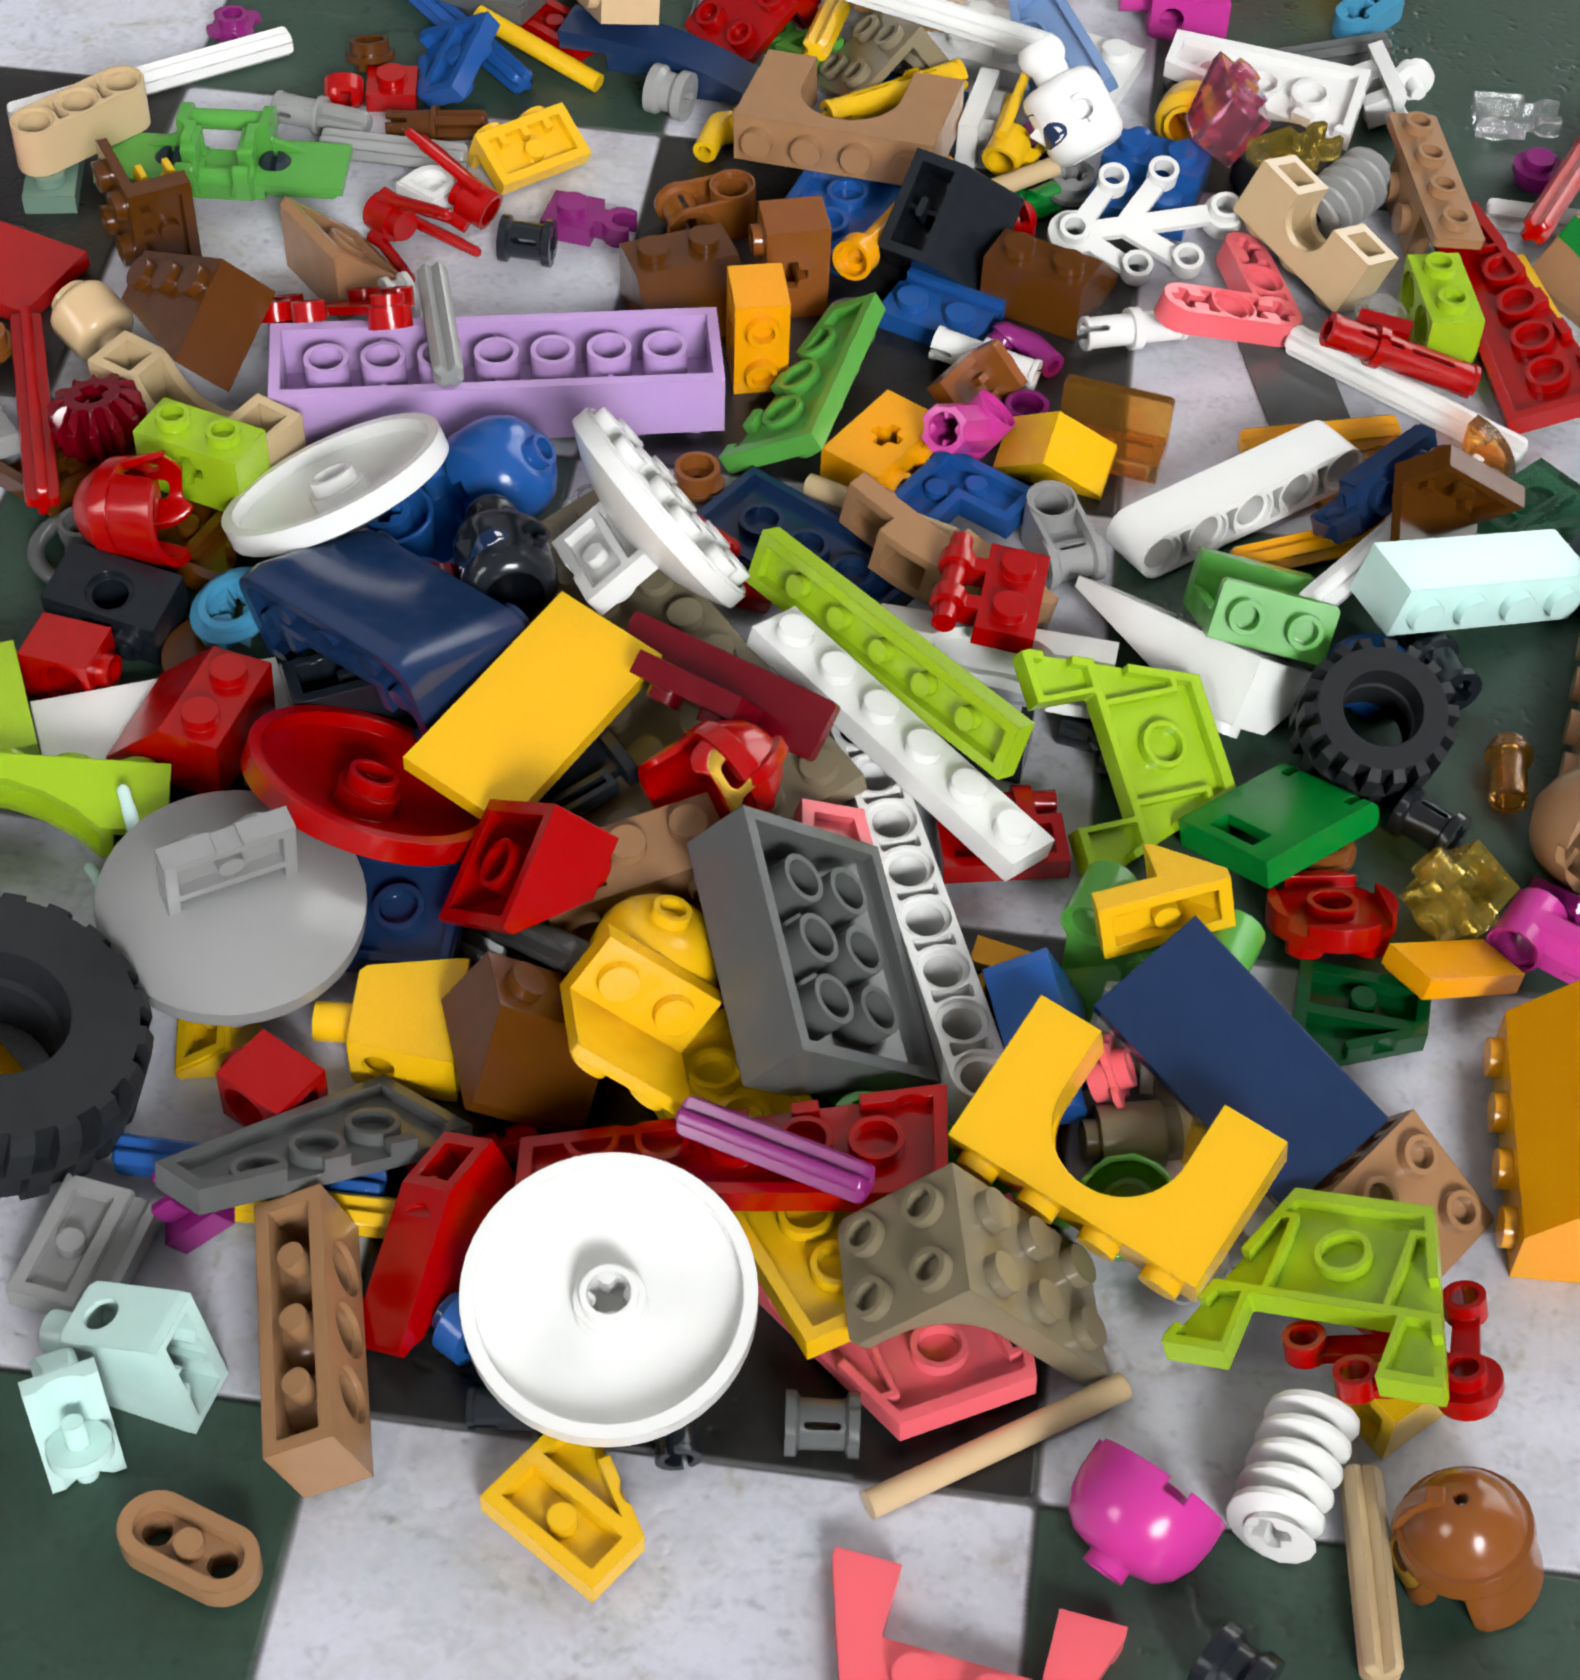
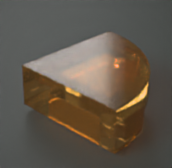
M1477 415L1467 425L1461 448L1471 456L1475 453L1481 455L1484 458L1483 463L1497 468L1503 475L1515 480V460L1509 444L1493 424L1482 416Z

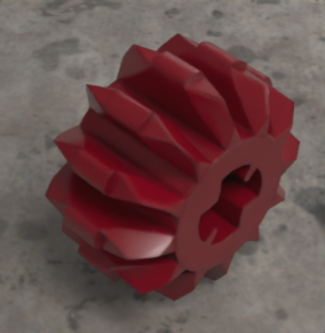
M93 374L90 379L84 381L74 379L70 388L57 390L55 392V399L47 405L49 413L48 422L56 444L60 446L63 456L76 457L79 463H86L93 458H99L103 463L110 456L125 455L127 448H136L133 430L148 415L146 403L143 401L141 392L137 390L134 380H121L118 374H110L105 378H98L96 374Z

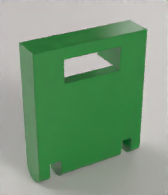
M1283 762L1180 817L1178 820L1181 846L1270 889L1371 832L1378 824L1379 808L1377 804L1367 799L1360 800L1356 794L1305 771H1298L1296 767ZM1233 826L1262 841L1251 845L1230 835L1229 828Z

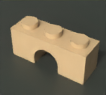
M1295 154L1263 160L1232 210L1246 223L1249 233L1255 238L1264 241L1280 257L1281 265L1288 272L1297 275L1314 292V297L1321 306L1336 313L1365 307L1399 258L1364 223L1335 229L1326 240L1318 229L1316 213L1319 203L1329 188Z

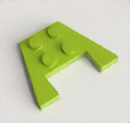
M1034 649L1022 650L1012 658L1028 711L1085 701L1122 816L1120 820L1078 828L1067 835L1080 878L1084 875L1089 864L1095 861L1108 860L1126 866L1144 854L1143 844L1157 845L1178 831V819L1236 788L1199 674L1127 664L1123 668L1095 664L1093 658L1074 655L1068 659L1043 656V651Z
M1295 1187L1241 1247L1242 1260L1225 1279L1213 1278L1198 1295L1199 1308L1184 1324L1175 1321L1166 1330L1161 1340L1167 1360L1230 1370L1253 1312L1388 1332L1391 1334L1375 1374L1379 1396L1447 1407L1450 1396L1439 1228L1434 1206Z

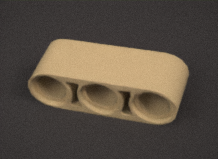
M127 65L113 66L17 110L9 118L18 168L22 173L32 177H47L98 154L95 140L107 138L112 147L143 132L151 124L144 75L139 69Z

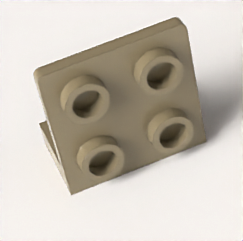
M875 11L873 14L860 20L854 27L853 36L839 51L830 54L827 60L822 62L819 68L820 72L817 75V91L832 97H840L882 83L893 70L898 71L900 68L908 70L918 67L920 71L950 60L921 25Z

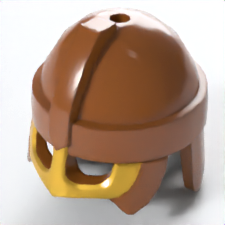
M1470 1466L1445 1468L1435 1471L1415 1483L1397 1505L1391 1523L1390 1545L1392 1562L1413 1604L1419 1606L1429 1605L1436 1599L1437 1595L1464 1601L1475 1628L1483 1632H1492L1512 1626L1530 1611L1537 1601L1543 1586L1544 1566L1537 1541L1536 1522L1531 1506L1515 1484L1505 1477L1483 1468Z

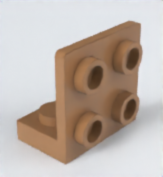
M1411 1109L1389 1116L1390 1119L1384 1126L1313 1190L1434 1206L1439 1228L1441 1274L1443 1277L1493 1223L1494 1217L1415 1110Z

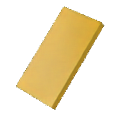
M561 591L403 756L404 769L480 820L489 799L538 802L647 684V682L629 672L640 649L661 659L662 654Z

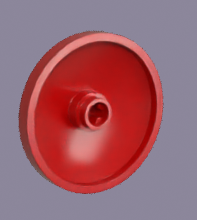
M296 705L270 711L257 719L250 728L241 756V769L248 786L270 810L286 806L298 830L326 844L359 856L389 863L411 866H440L463 861L480 822V819L404 769L403 756L416 744L411 734L415 729L376 714L329 705Z

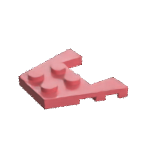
M1011 1193L1003 1195L1004 1197L1015 1203ZM758 1281L759 1305L791 1335ZM939 1324L920 1327L894 1336L869 1349H863L853 1342H848L814 1357L848 1391H860L861 1404L899 1441L1036 1394L1037 1374L1034 1355L991 1330L973 1325Z
M835 1546L831 1563V1582L834 1599V1635L838 1680H1033L884 1638L900 1581L902 1564ZM1060 1608L1042 1680H1101L1109 1666L1113 1665L1121 1654L1128 1627Z

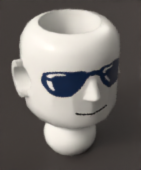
M1050 34L1018 53V63L1021 71L1033 78L1037 89L1024 100L1023 108L1034 128L1030 138L1042 144L1048 156L1056 164L1067 168L1082 162L1114 143L1121 136L1123 121L1096 70L1086 65L1070 69L1064 59L1065 47L1062 40L1054 34Z

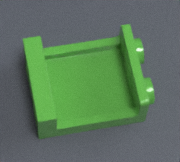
M1199 546L1182 603L1206 637L1316 665L1327 656L1341 613L1335 604L1298 595L1315 580L1311 574Z

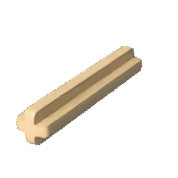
M1354 1463L1344 1467L1343 1479L1339 1487L1358 1672L1362 1680H1399L1404 1670V1659L1383 1474L1373 1464L1359 1465Z

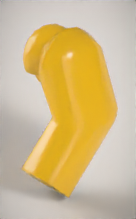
M737 106L733 110L716 112L707 119L693 146V153L698 160L706 163L715 160L721 146L734 144L733 113Z

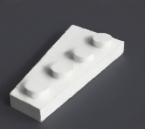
M1177 29L1165 60L1163 76L1179 83L1185 80H1200L1211 85L1219 93L1221 100L1272 121L1302 125L1315 131L1328 144L1347 151L1369 85L1371 70Z

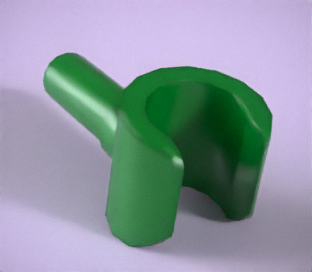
M1050 180L1033 189L1025 188L1014 192L1034 206L1037 219L1046 217L1061 209V206L1054 204L1050 197L1061 193V187L1055 181Z

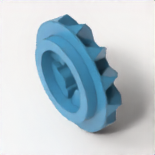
M238 567L225 571L210 580L196 595L190 609V624L195 634L206 647L217 645L219 648L230 651L239 642L250 648L252 638L260 633L239 586L240 578L253 567ZM239 599L242 604H245L243 607L244 615L233 619V616H235L234 608L237 607L235 600Z

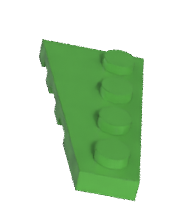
M876 292L829 306L796 351L801 361L791 366L785 372H781L770 388L776 395L764 412L762 409H754L742 426L748 434L739 446L737 444H728L718 457L729 474L748 470L752 466L760 467L795 457L808 458L822 451L886 310Z

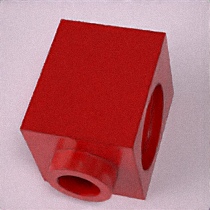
M46 612L42 613L17 652L26 694L37 699H47L117 686L122 672V658L116 653L111 627Z
M262 1029L245 1046L232 1050L224 1059L220 1069L215 1072L223 1113L243 1127L329 1095L325 1069L265 1029Z

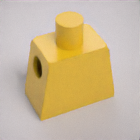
M454 958L366 965L359 970L353 1003L315 1002L312 1016L313 1041L346 1043L351 1078L357 1083L384 1074L423 1097L457 1102L460 1085L441 999L471 969L470 959Z

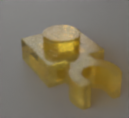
M1316 121L1309 124L1306 131L1298 133L1291 126H1287L1249 139L1245 157L1259 168L1263 160L1295 154L1314 172L1318 170L1319 161H1332L1340 157L1344 137L1338 135L1333 138H1325L1328 123L1325 121Z

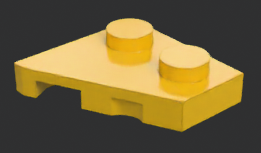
M543 1434L480 1495V1505L483 1513L592 1604L645 1550V1535L632 1505L625 1500L621 1490V1479L610 1455H606L603 1447H589L567 1443Z

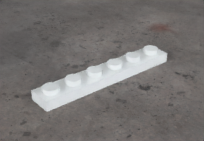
M796 606L751 627L746 645L782 678L837 703L840 706V712L833 725L1002 880L1006 882L1048 857L1055 841L1051 835Z

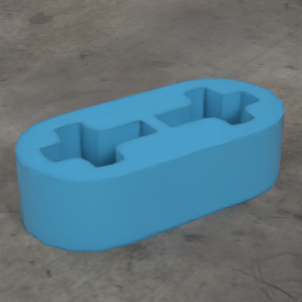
M1343 0L1336 6L1331 32L1336 39L1384 32L1401 19L1405 0Z

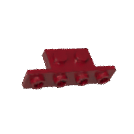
M640 611L632 615L625 631L662 654L661 659L640 649L629 671L647 682L649 688L645 694L646 696L678 712L684 702L698 708L700 711L696 720L700 722L705 720L715 722L718 720L739 719L756 724L771 737L774 735L783 736L789 747L788 752L809 762L817 758L840 712V706L837 703Z

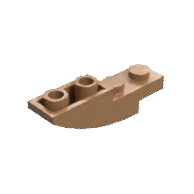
M863 472L849 483L838 522L873 548L868 565L870 570L891 585L929 606L932 589L941 580V574L938 571L940 553L945 546L949 545L950 537L942 532L936 524L928 521L900 500L890 489L883 487ZM969 528L964 532L970 534L974 540L972 550L975 555L988 559L992 545L984 541ZM964 584L968 594L980 596L982 588ZM1046 586L1037 629L1042 630L1048 629L1059 597L1047 589Z

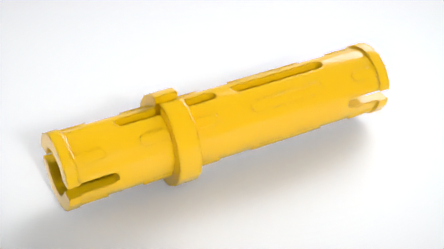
M959 58L920 71L918 67L906 70L903 76L894 80L879 83L840 97L823 100L820 103V109H828V111L820 112V114L844 120H861L877 117L891 111L900 103L915 72L962 80L968 79V73L964 63ZM966 80L964 81V90L968 88Z

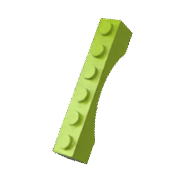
M0 748V808L10 809L46 821L77 838L99 857L108 858L116 844L127 833L117 795L118 786L125 784L130 788L133 802L141 821L151 813L170 804L172 764L157 763L152 759L138 756L128 757L123 760L92 759L85 754L77 752L47 756L25 754L13 748Z

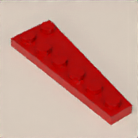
M1476 201L1471 202L1485 237L1482 248L1480 250L1434 247L1435 252L1445 253L1459 252L1485 318L1477 357L1506 428L1518 434H1523L1579 418L1580 346L1573 338L1572 329L1563 317L1558 318L1551 309L1549 298L1541 287L1536 288L1527 277L1525 266L1517 255L1508 249L1507 242Z
M947 1084L859 1094V1104L819 1108L818 1100L790 1103L791 1112L752 1117L871 1163L875 1167V1183L872 1191L862 1204L849 1202L680 1136L676 1132L675 1118L645 1121L634 1126L614 1125L520 1137L515 1186L538 1170L568 1158L591 1153L621 1152L650 1156L689 1172L716 1192L731 1211H858L948 1165ZM748 1108L734 1110L736 1112L749 1116Z

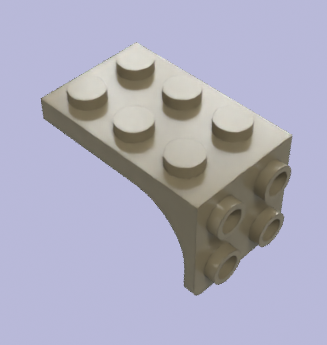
M953 1162L846 1216L841 1221L838 1227L839 1251L848 1335L854 1344L863 1349H869L894 1336L920 1327L939 1324L973 1325L986 1328L1001 1335L1084 1387L1108 1376L1103 1347L1107 1342V1333L1104 1323L1097 1312L1093 1283L1096 1280V1269L1087 1250L1082 1245L1073 1243L1046 1225L1040 1217L1031 1215L1004 1197L996 1188L987 1186Z

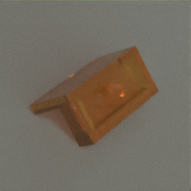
M1069 374L1064 383L1060 411L1117 445L1116 455L1109 474L1152 484L1156 483L1168 449L1176 403L1175 399L1170 396Z

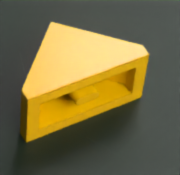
M1061 411L1013 416L1016 427L1002 439L993 465L994 469L1008 476L1034 483L1047 480L1063 482L1070 486L1078 495L1101 500L1116 455V444Z

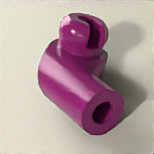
M998 322L992 326L994 330L984 338V340L987 337L999 339L1007 350L1011 351L1014 348L1021 355L1035 360H1042V368L1038 371L1046 378L1055 376L1064 365V357L1040 334L1011 322Z

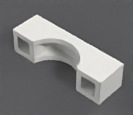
M886 603L881 604L986 686L1004 689L1023 696L1012 662V658L1017 655L1016 653L970 643L973 631L972 625L956 622L953 630L941 632L936 630L931 624L932 611ZM1036 629L1032 649L1043 651V656L1068 659L1074 655L1093 658L1095 664L1116 667L1120 642ZM1085 701L1043 708L1044 712L1090 719Z

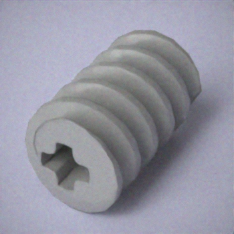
M1358 146L1351 148L1316 175L1329 188L1319 203L1316 213L1317 226L1322 236L1327 240L1335 229L1358 225L1385 203L1391 172L1388 162L1381 154L1367 147Z

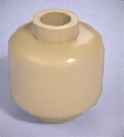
M99 280L72 281L62 287L52 301L50 323L54 333L76 356L86 362L124 330L132 332L134 325L132 311L106 284Z

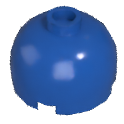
M488 415L468 423L447 439L449 444V452L445 459L447 475L451 485L461 481L465 492L469 496V499L461 503L465 510L476 498L485 494L505 496L515 504L518 511L534 518L540 516L550 505L555 496L558 482L556 451L550 439L531 424L514 415Z

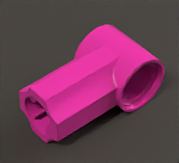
M981 390L968 403L935 404L923 416L924 432L921 438L933 453L967 454L980 461L1016 427V422L1008 408L996 396L986 390Z
M1530 887L1519 890L1486 936V942L1523 973L1533 971L1537 967L1568 984L1580 980V926L1568 920V914L1564 905L1548 891Z

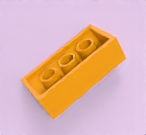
M1580 980L1505 1011L1496 1038L1487 1037L1484 1044L1482 1057L1484 1077L1493 1078L1494 1091L1490 1093L1487 1105L1488 1132L1498 1134L1499 1148H1495L1492 1157L1491 1184L1493 1189L1502 1190L1503 1206L1499 1207L1496 1218L1495 1238L1498 1248L1507 1249L1509 1277L1580 1283Z

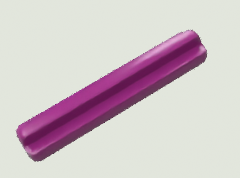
M695 1095L687 1097L676 1113V1132L680 1136L849 1202L862 1204L874 1186L875 1167L871 1163Z

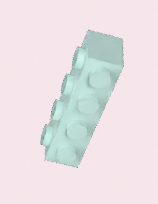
M1555 529L1375 542L1372 544L1349 589L1373 618L1376 626L1386 636L1568 619L1570 614L1580 604V557Z

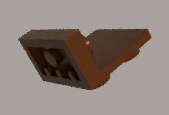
M107 138L95 140L99 160L91 162V168L96 186L101 194L105 193L107 204L99 206L100 216L108 237L115 236L116 247L123 266H131L137 258L142 256L144 250L202 256L191 183L184 170L131 183Z

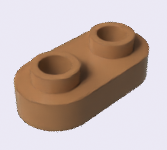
M153 1490L140 1494L123 1508L118 1517L116 1534L126 1562L133 1569L207 1606L229 1607L236 1605L251 1596L261 1582L263 1560L258 1541L253 1533L246 1527L177 1493L167 1490ZM169 1533L172 1535L170 1540L161 1546L147 1544L149 1539L155 1534ZM228 1564L237 1567L235 1573L229 1577L218 1579L211 1576L215 1569L222 1565Z

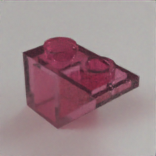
M1220 51L1213 58L1185 119L1191 139L1229 168L1271 125V121L1265 106L1268 99L1258 85L1260 80L1259 74L1242 58H1238L1234 62Z

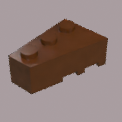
M144 250L142 256L133 262L127 273L126 282L128 286L122 300L175 362L229 392L276 291L221 258Z

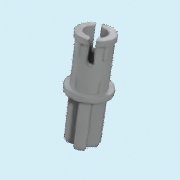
M278 90L271 101V106H276L277 111H280L278 113V124L283 123L310 129L316 136H321L323 128L326 127L370 132L373 125V118L366 110L331 103L330 98L324 95H320L315 99Z

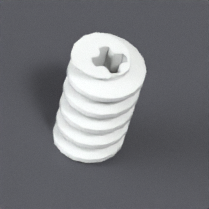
M1307 1389L1284 1390L1272 1396L1264 1409V1419L1255 1432V1443L1246 1455L1245 1468L1237 1478L1236 1492L1226 1506V1520L1233 1533L1246 1546L1260 1555L1279 1563L1298 1564L1310 1560L1316 1553V1542L1313 1539L1318 1538L1324 1532L1326 1525L1323 1514H1326L1333 1507L1335 1501L1333 1489H1336L1342 1482V1465H1345L1352 1455L1351 1442L1360 1433V1419L1352 1408L1335 1397Z

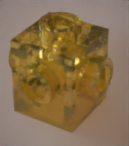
M1478 839L1449 851H1445L1440 846L1428 852L1412 867L1411 872L1415 875V878L1398 896L1412 911L1417 925L1423 931L1432 935L1437 941H1449L1465 935L1470 940L1476 939L1487 932L1500 918L1498 912L1518 892L1520 887Z

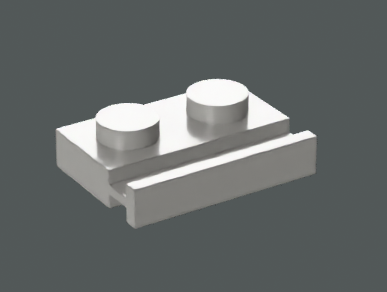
M67 1173L5 1288L10 1305L45 1315L53 1309L73 1312L87 1287L96 1281L131 1285L163 1222L151 1212V1205L160 1200L161 1197L153 1195L151 1200L136 1197L131 1189L78 1175L73 1177L70 1173Z

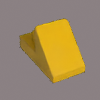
M1143 844L1147 879L1091 893L1097 939L1105 960L1161 946L1195 915L1211 932L1236 926L1232 882L1228 869L1154 844Z

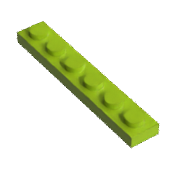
M774 527L762 530L748 571L751 576L745 582L783 612L796 606L930 728L996 780L1014 776L1035 725L1032 720L782 528Z

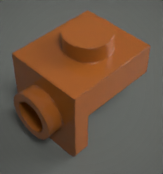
M995 338L963 353L927 387V390L937 404L968 403L981 390L990 392L1000 400L1002 397L1020 390L1027 383V379L1001 341Z

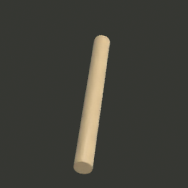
M1120 1372L1091 1384L862 1491L861 1499L868 1515L875 1520L1132 1398L1130 1385Z

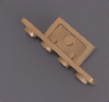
M1420 111L1409 113L1390 112L1386 125L1396 153L1390 167L1391 178L1387 185L1388 194L1385 204L1391 217L1392 232L1398 236L1404 255L1426 254L1430 241L1437 248L1480 250L1485 237L1437 117Z
M708 792L599 827L619 838L611 856L612 867L608 878L602 885L603 887L597 889L593 900L546 920V923L549 926L553 925L589 942L604 914L617 903L630 896L657 893L678 896L688 903L700 902L698 890L693 881V868L687 842L720 820Z

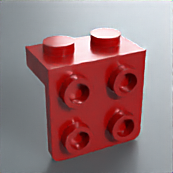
M702 0L686 20L685 28L691 35L716 44L754 64L789 21L802 30L811 26L821 0Z

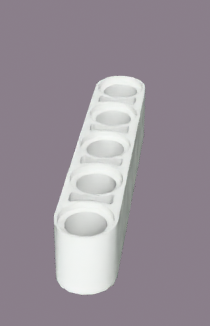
M1315 420L1308 422L1127 505L1112 518L1107 527L1106 540L1145 577L1155 578L1195 560L1199 546L1217 550L1338 493L1340 490L1338 479L1364 462L1363 454L1324 421Z

